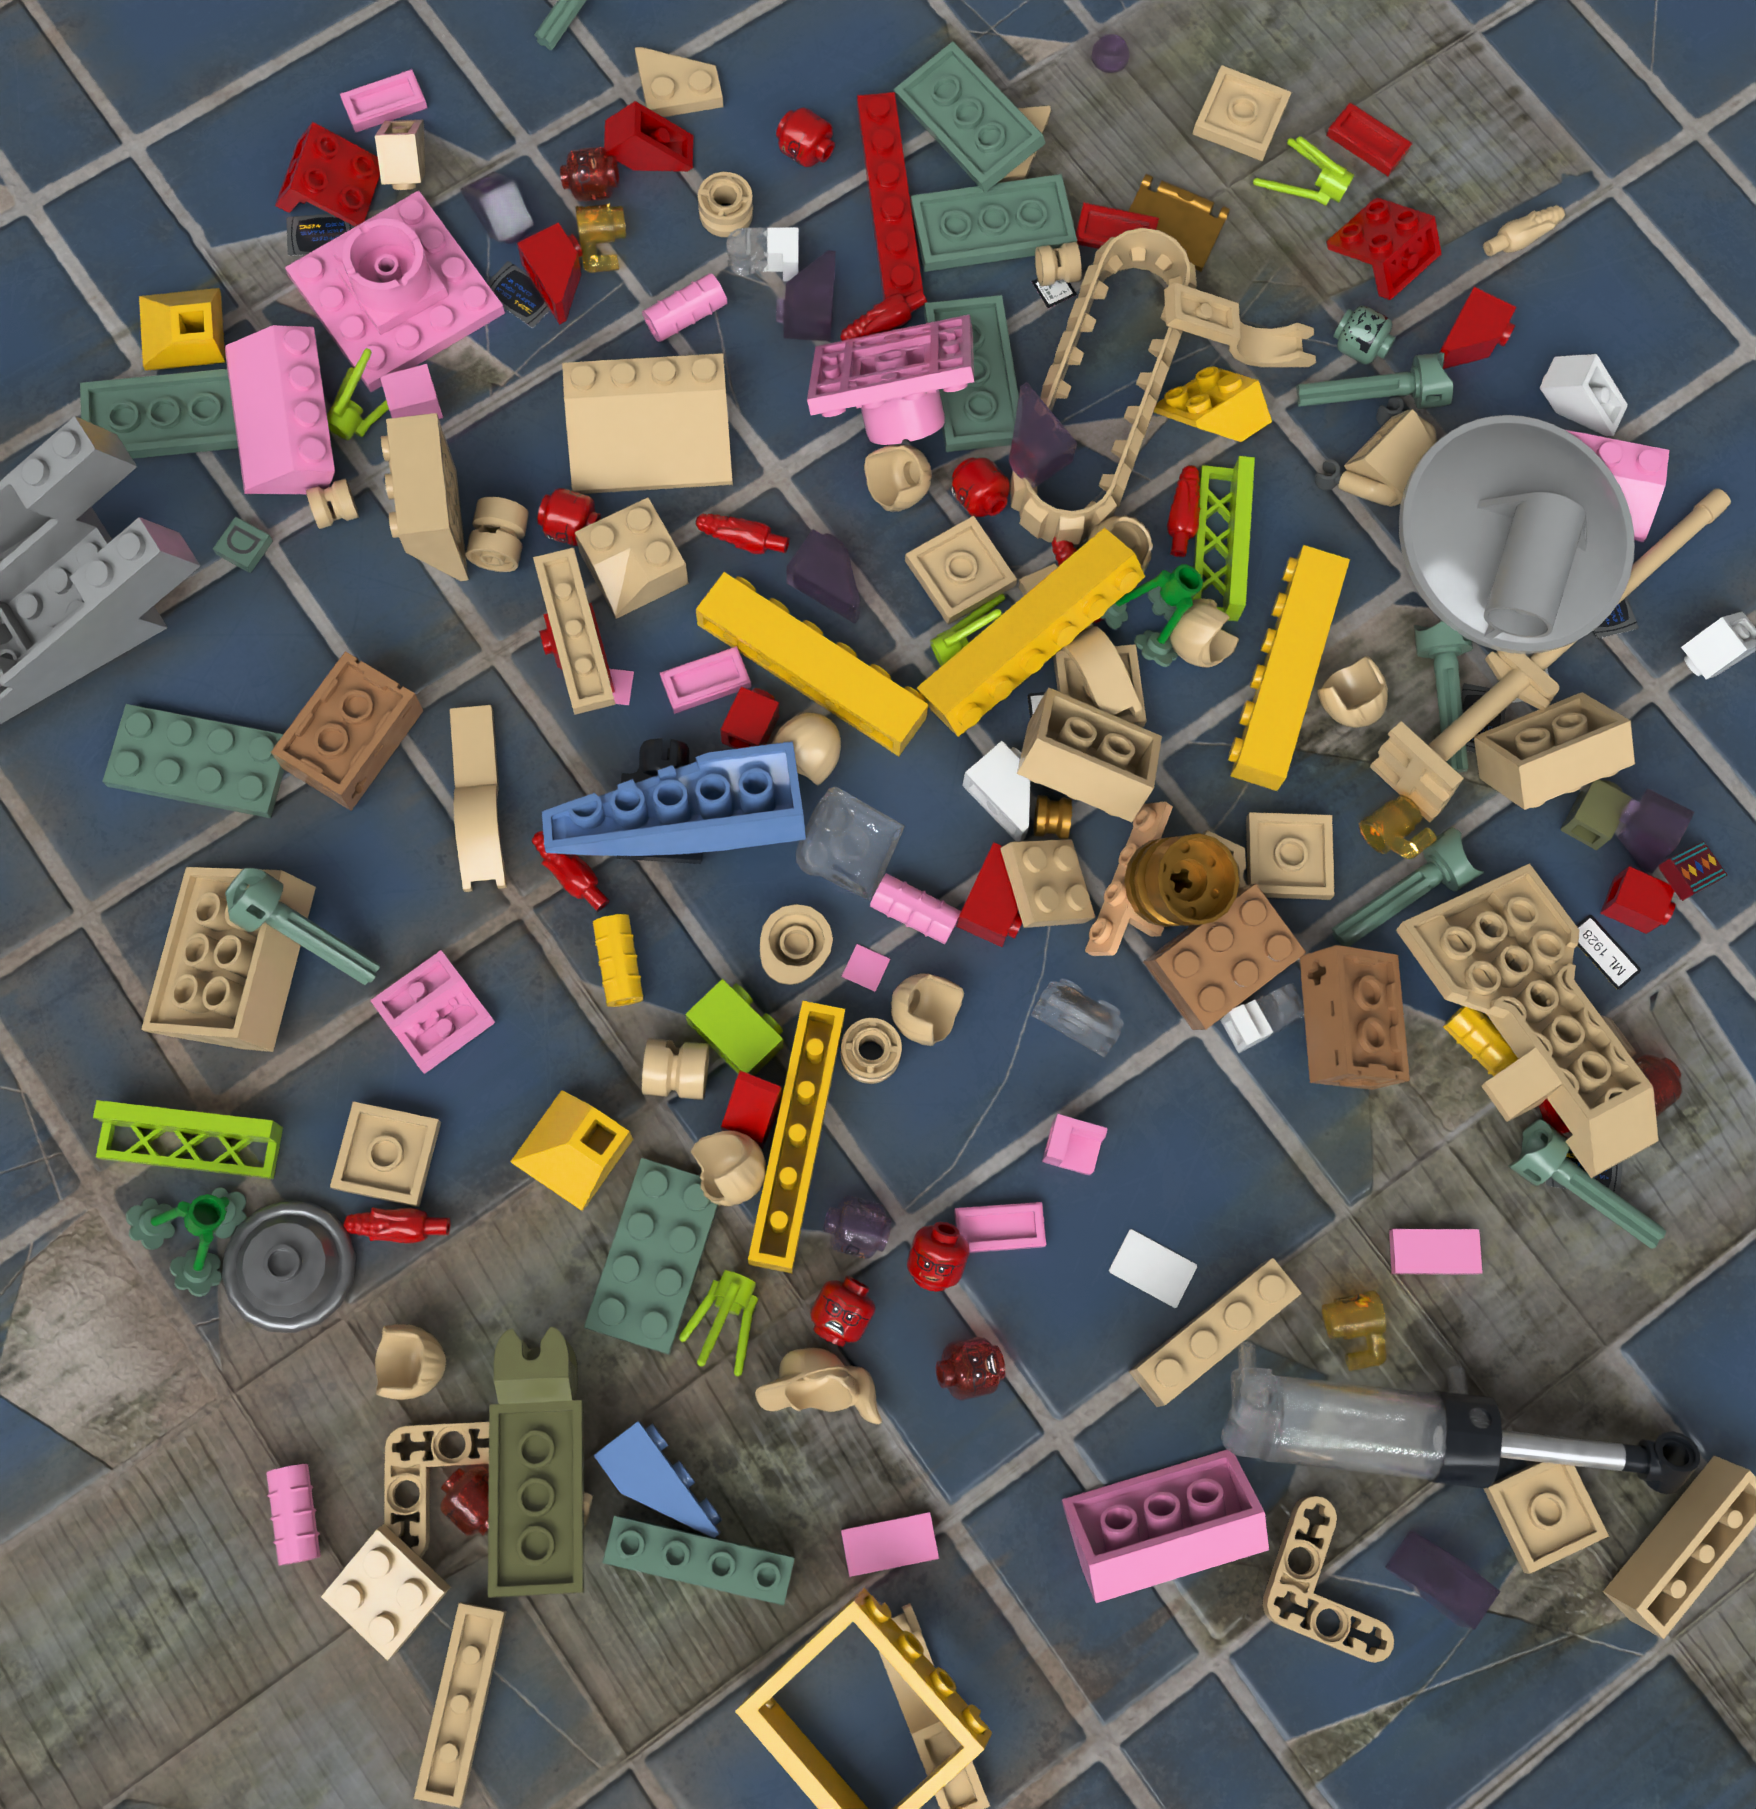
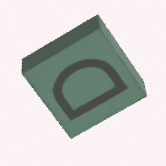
M235 516L213 550L216 555L251 573L273 540L269 534Z

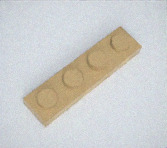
M574 548L533 557L574 715L615 705Z
M464 1602L458 1604L414 1799L457 1808L463 1806L506 1611Z

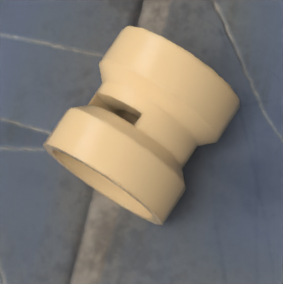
M1076 242L1063 243L1060 248L1055 249L1049 245L1036 247L1035 266L1040 286L1053 285L1056 280H1064L1067 283L1079 282L1081 280V256Z
M346 478L333 482L332 486L326 489L314 487L306 490L307 498L319 529L332 526L335 520L341 518L346 521L359 518Z

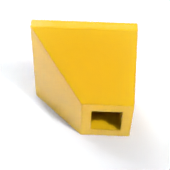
M219 288L139 296L142 359L145 371L226 363L222 299Z
M1215 366L1200 370L1195 375L1196 378L1184 386L1169 390L1164 395V398L1157 402L1154 408V413L1239 442L1244 441L1272 422L1259 380Z
M561 1090L510 1162L583 1212L631 1144L633 1137L629 1130L595 1107Z

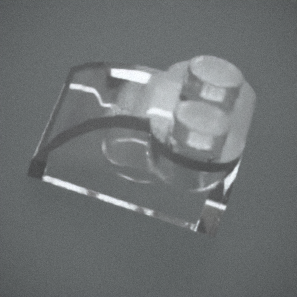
M836 786L829 788L814 808L805 828L806 840H800L797 846L796 863L806 874L821 876L871 901L881 883L905 826Z
M1061 979L1060 982L1050 981L1040 995L1031 1016L1104 1058L1119 1038L1120 1031L1124 1026L1123 1020L1119 1017L1121 1012L1118 1008L1103 1000H1098L1097 1002L1083 994L1081 987L1067 979Z

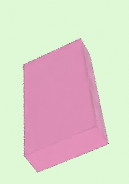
M412 69L340 94L355 133L383 124L384 121H392L427 109L426 100Z
M737 646L660 672V678L674 714L739 692L740 687L751 688V681Z
M1042 1202L955 1208L954 1210L955 1225L959 1229L960 1234L967 1240L970 1253L1043 1248L1046 1246Z
M1479 1229L1389 1230L1392 1274H1482Z
M930 1512L841 1530L849 1577L939 1559Z

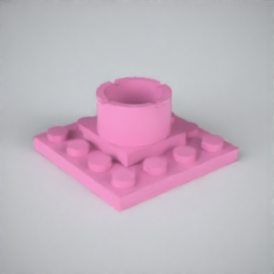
M420 191L413 193L285 267L291 281L353 368H355L363 351L366 348L371 350L372 354L361 376L362 381L370 392L382 386L380 379L382 375L415 367L505 314L502 303Z
M970 314L815 346L807 396L810 414L821 413L824 417H832L842 414L846 408L855 406L856 409L861 408L868 439L870 442L880 445L901 444L904 439H908L911 442L937 432L945 423L939 389H943L944 392H956L966 388L968 383L974 382L973 329Z

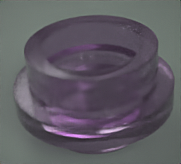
M1115 34L1101 37L1093 46L1092 62L1099 70L1106 73L1121 71L1129 60V49L1126 42Z

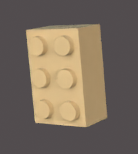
M1048 687L1028 722L1017 774L1028 778L1034 783L1042 784L1061 792L1074 800H1080L1101 809L1109 815L1120 817L1132 823L1154 789L1162 736Z
M1583 692L1549 705L1544 710L1539 709L1474 736L1480 779L1524 810L1539 807L1545 801L1564 793L1575 792L1582 786L1598 779L1614 776L1618 771L1635 764L1631 720Z

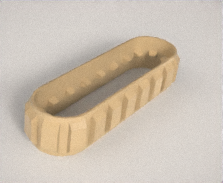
M1139 228L1125 231L1117 237H1111L1096 251L1093 265L1088 266L1079 297L1075 300L1066 331L1062 334L1053 365L1050 366L1043 384L1041 397L1037 400L1030 418L1028 431L1024 434L1017 452L1010 482L1011 508L1019 511L1021 518L1019 524L1037 539L1042 538L1047 542H1052L1053 538L1056 537V542L1066 540L1072 542L1073 545L1080 544V541L1087 538L1097 524L1113 517L1116 507L1120 506L1155 405L1159 399L1183 333L1182 330L1169 327L1165 339H1152L1148 351L1157 357L1152 373L1140 372L1136 385L1143 389L1145 393L1140 406L1127 407L1124 419L1133 426L1127 440H1115L1111 452L1119 457L1120 461L1115 474L1102 475L1099 487L1105 490L1106 494L1097 503L1091 501L1084 509L1076 511L1056 509L1038 497L1037 482L1029 480L1028 473L1031 466H1042L1046 454L1039 450L1038 447L1044 432H1055L1059 420L1052 416L1051 412L1057 398H1068L1071 386L1064 381L1069 365H1080L1084 353L1076 348L1082 332H1092L1096 319L1090 316L1089 312L1094 299H1105L1109 287L1103 283L1104 280L1120 270L1136 268L1148 270L1156 274L1168 286L1176 282L1196 289L1195 265L1189 262L1186 250L1176 239L1159 230ZM1164 306L1161 319L1166 322Z

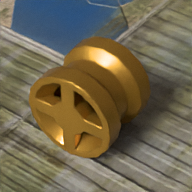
M1038 795L1034 816V836L1043 837L1050 833L1056 834L1059 839H1068L1072 817V798L1063 797L1059 801H1053L1047 796Z

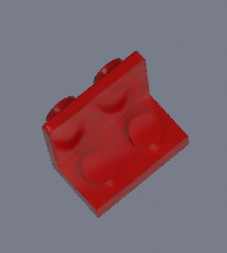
M312 122L297 141L275 206L290 213L299 202L302 204L309 202L356 227L365 221L380 176L378 157Z
M1381 198L1373 199L1326 241L1328 250L1371 264L1378 295L1388 300L1395 297L1442 254L1435 216Z

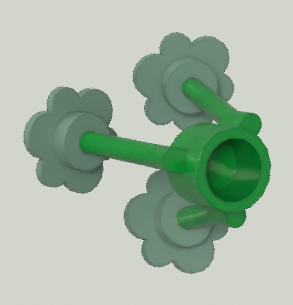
M1187 564L1179 565L1171 573L1163 570L1154 579L1126 593L1107 609L1101 619H1106L1110 628L1118 629L1128 619L1126 603L1147 593L1149 600L1154 603L1152 605L1153 613L1158 616L1164 615L1168 623L1161 633L1146 630L1143 634L1136 635L1134 644L1142 650L1141 654L1144 658L1154 660L1160 666L1168 667L1178 657L1172 647L1169 636L1184 613L1193 606L1192 598L1202 589L1203 580L1196 569Z
M222 1187L213 1190L212 1195H200L191 1204L181 1201L175 1208L168 1204L158 1205L155 1199L147 1198L141 1203V1206H133L126 1213V1221L132 1226L129 1229V1237L133 1241L141 1240L142 1245L148 1250L158 1249L162 1246L164 1239L171 1238L175 1233L171 1222L177 1217H183L185 1227L191 1234L200 1238L198 1250L191 1249L186 1253L185 1257L181 1256L173 1259L170 1264V1272L175 1276L174 1285L177 1289H188L192 1295L202 1297L209 1293L211 1286L220 1284L222 1280V1274L218 1271L221 1265L219 1257L208 1253L210 1244L214 1239L213 1233L221 1239L229 1238L234 1234L235 1226L238 1227L247 1219L245 1212H243L246 1206V1198L240 1192L228 1194L227 1190Z

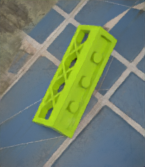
M1239 456L1234 469L1202 465L1200 469V498L1198 507L1201 510L1199 529L1195 536L1193 568L1198 571L1201 578L1204 575L1207 580L1203 582L1202 589L1192 600L1201 599V592L1210 585H1213L1223 596V607H1217V609L1229 615V621H1238L1246 606L1254 457ZM1209 479L1231 481L1230 493L1219 501L1209 490ZM1209 502L1212 507L1207 510V503ZM1227 503H1229V510L1225 507ZM1215 512H1218L1228 523V529L1218 537L1206 525V519ZM1205 538L1210 542V543L1207 544L1206 546H1205ZM1226 538L1227 547L1222 543ZM1213 548L1226 560L1225 566L1215 574L1204 562V555ZM1223 575H1225L1224 583L1220 580Z
M96 1100L93 1118L102 1122L96 1158L274 1179L283 1127L273 1120ZM115 1126L131 1127L140 1139L139 1142L125 1152L111 1150ZM141 1129H148L154 1131L145 1136ZM165 1132H174L184 1146L169 1157L160 1156L151 1142ZM184 1134L197 1136L189 1141ZM208 1137H218L227 1151L212 1162L203 1161L194 1148ZM228 1139H235L241 1141L232 1146ZM252 1142L268 1143L263 1168L247 1166L238 1152ZM146 1147L151 1155L138 1152ZM189 1152L194 1160L181 1157ZM233 1157L238 1165L225 1162Z

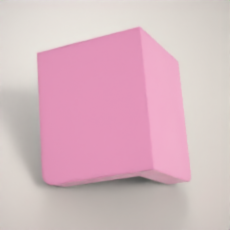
M427 364L381 376V383L392 418L437 413L439 419L443 418Z
M1057 1114L1052 1122L1042 1162L1085 1175H1091L1095 1169L1101 1142L1105 1139L1108 1129Z

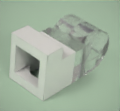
M741 228L731 232L726 242L727 261L729 268L734 273L745 276L751 275L756 271L783 272V281H798V228Z
M1290 983L1266 996H1261L1245 1005L1242 1004L1234 1008L1220 1021L1238 1053H1241L1304 1018V1005L1293 983Z

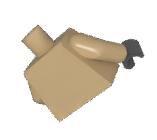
M1392 397L1388 401L1387 408L1383 405H1380L1378 408L1376 420L1382 427L1344 465L1346 471L1344 473L1340 472V466L1335 460H1326L1323 462L1322 469L1332 475L1325 476L1321 473H1316L1315 483L1323 490L1333 489L1339 484V489L1384 506L1392 507L1401 504L1404 489L1416 464L1437 442L1435 427L1419 417L1414 409L1402 411L1404 407L1402 399Z

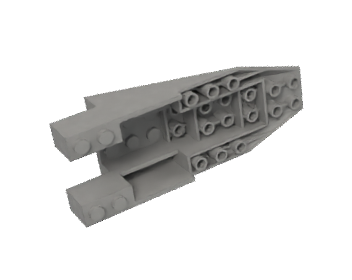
M76 416L71 418L0 481V724L167 629V625L154 605L201 566L180 532L140 517L112 540L91 506L137 468V465L117 434Z

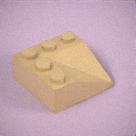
M437 413L386 419L388 435L381 436V446L385 462L389 461L390 474H385L387 495L389 500L394 499L396 512L389 513L392 537L400 538L407 554L459 581L469 580L457 472Z

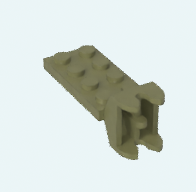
M549 1327L540 1341V1348L534 1347L531 1350L524 1340H520L512 1328L501 1335L494 1353V1385L499 1404H489L488 1597L585 1593L584 1402L582 1400H575L578 1391V1363L576 1354L561 1332L554 1327Z

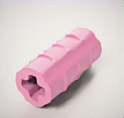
M709 273L697 281L691 282L690 285L681 290L674 291V294L665 299L657 301L656 304L643 310L642 315L654 338L661 342L674 334H678L679 331L691 324H695L705 316L712 315L714 311L727 305L728 302L719 281L712 273Z
M887 873L883 877L870 903V907L884 913L888 918L891 917L905 924L906 927H911L923 933L925 937L929 936L943 944H946L961 913L960 910L946 904L944 900L940 901L926 894L925 891H921L907 884L906 881L903 882Z
M308 1464L287 1466L266 1472L269 1490L267 1496L270 1498L272 1513L270 1520L273 1521L275 1536L273 1543L276 1545L278 1566L320 1558L318 1541L320 1533L317 1532L316 1509L314 1508L312 1496L313 1486L310 1481Z

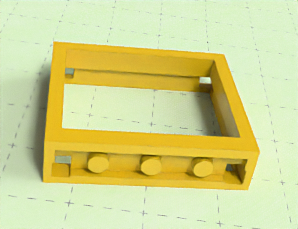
M865 1587L750 1693L735 1712L818 1809H868L772 1697L854 1621L961 1743V1746L892 1808L920 1809L985 1749L992 1732L979 1717L981 1711L972 1704L968 1705L956 1692V1685L950 1675L942 1668H935L924 1656V1649L919 1640L909 1631L903 1632L891 1618L892 1614L888 1605L885 1602L880 1605Z

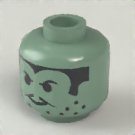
M1364 305L1357 307L1354 311L1348 309L1333 336L1338 339L1337 348L1341 353L1366 365L1372 363L1377 356L1384 359L1396 337L1390 335L1392 320Z

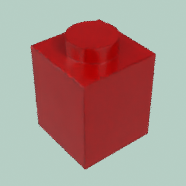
M740 687L720 729L722 744L734 749L766 745L780 717L779 702L775 701L773 695L762 689L753 688L751 691Z
M1629 866L1614 877L1600 914L1647 934L1660 925H1666L1670 920L1676 905L1671 901L1675 891L1669 883Z

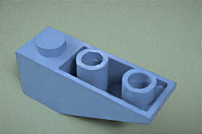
M637 1421L594 1455L621 1494L712 1538H716L721 1534L716 1525L722 1521V1518L707 1498L700 1503L689 1489L695 1483L694 1479L680 1461L672 1465L662 1450L669 1445L653 1423L645 1428L642 1422Z

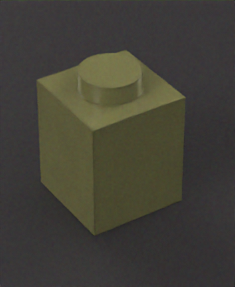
M1600 779L1593 781L1580 791L1560 830L1597 851L1613 837L1633 798L1623 793L1622 789L1611 781Z

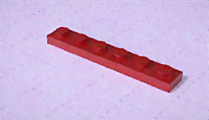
M895 92L857 95V111L883 299L898 293L905 298L920 289L923 291Z

